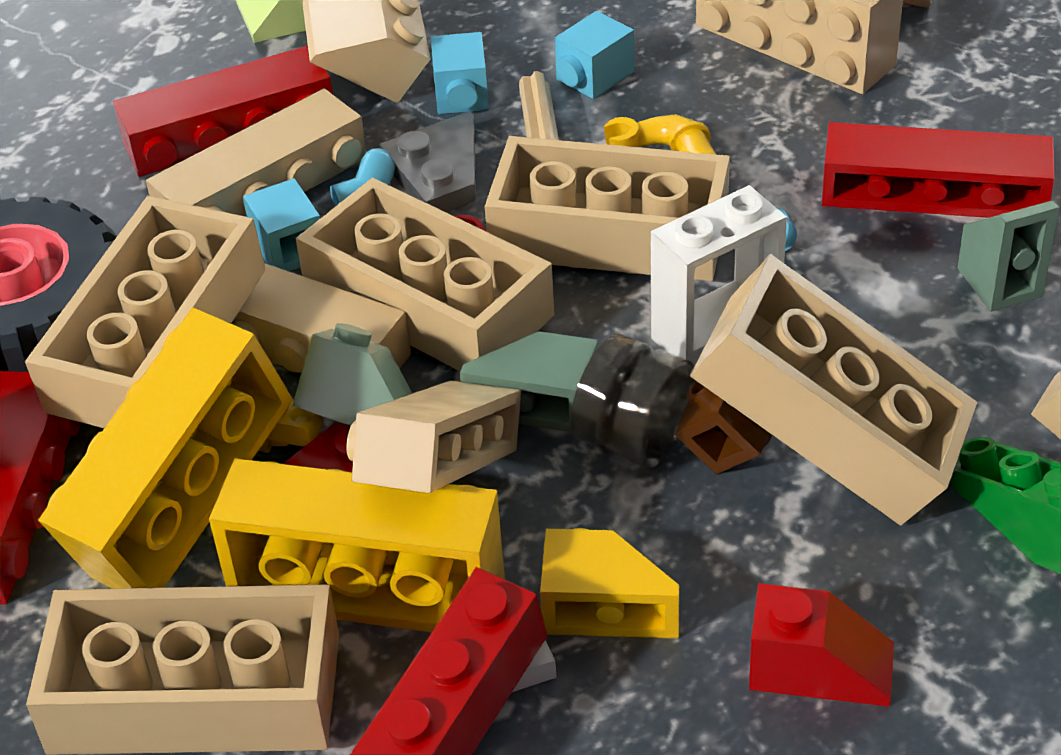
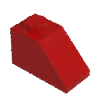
M758 583L751 637L749 690L890 707L894 641L830 591Z

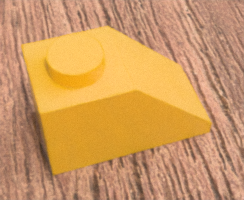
M585 528L546 529L540 599L541 612L548 635L679 638V584L613 530H589Z

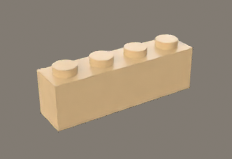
M322 89L146 179L149 196L247 217L243 200L244 195L295 178L301 189L306 192L360 163L366 153L362 116L326 89Z
M265 263L266 271L231 323L253 333L270 362L281 365L287 370L296 373H302L312 334L335 329L337 323L353 325L371 332L372 337L370 341L388 347L399 369L411 355L406 311Z
M448 381L358 412L347 437V455L353 461L352 482L431 493L515 452L517 448L521 389Z

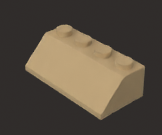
M302 0L310 62L396 103L400 101L431 59L419 0Z

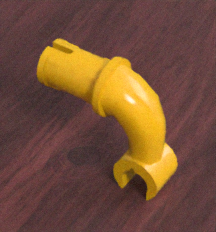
M677 114L657 116L639 122L631 118L619 117L608 121L603 126L606 145L641 148L659 144L670 146L672 151L716 154L710 144L711 134L708 127L701 122Z

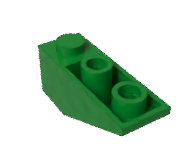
M977 437L964 441L949 484L1034 564L1061 574V463L1038 456V454L1031 451H1023L995 442L994 439L989 437Z

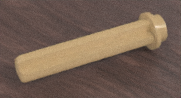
M534 71L531 76H522L519 81V90L526 136L528 138L559 140L550 86L545 81L544 74Z

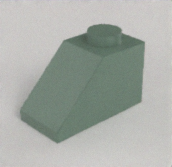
M1054 200L964 224L958 270L990 312L1043 297L1060 208Z
M337 323L335 329L312 334L292 406L351 426L356 420L358 412L410 395L412 392L388 347L371 342L372 333L365 329L349 324Z
M538 331L463 364L460 371V380L467 383L521 389L520 425L582 434L599 384L598 342L596 339Z

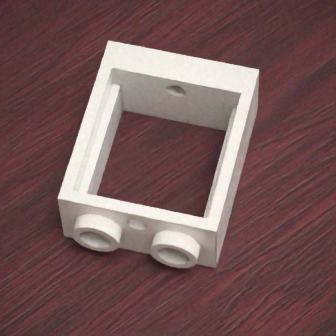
M750 185L651 231V339L685 372L695 367L730 297L770 254L784 263L787 216ZM735 249L734 281L694 300L695 268Z

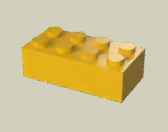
M192 307L179 326L168 334L163 348L143 376L129 388L124 402L103 431L99 432L92 439L87 453L64 485L60 486L52 494L47 508L38 521L90 578L112 589L164 588L210 522V515L234 458L252 460L293 401L256 336L249 331Z
M234 458L209 518L226 587L330 585L336 620L432 632L475 567L505 579L497 490L447 484L431 493L352 482L351 472L338 469L326 470L285 465L271 461L260 462Z

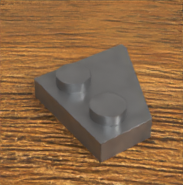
M470 111L416 131L406 132L400 137L379 144L380 149L386 150L392 156L395 164L393 176L408 195L444 212L476 200L474 117Z

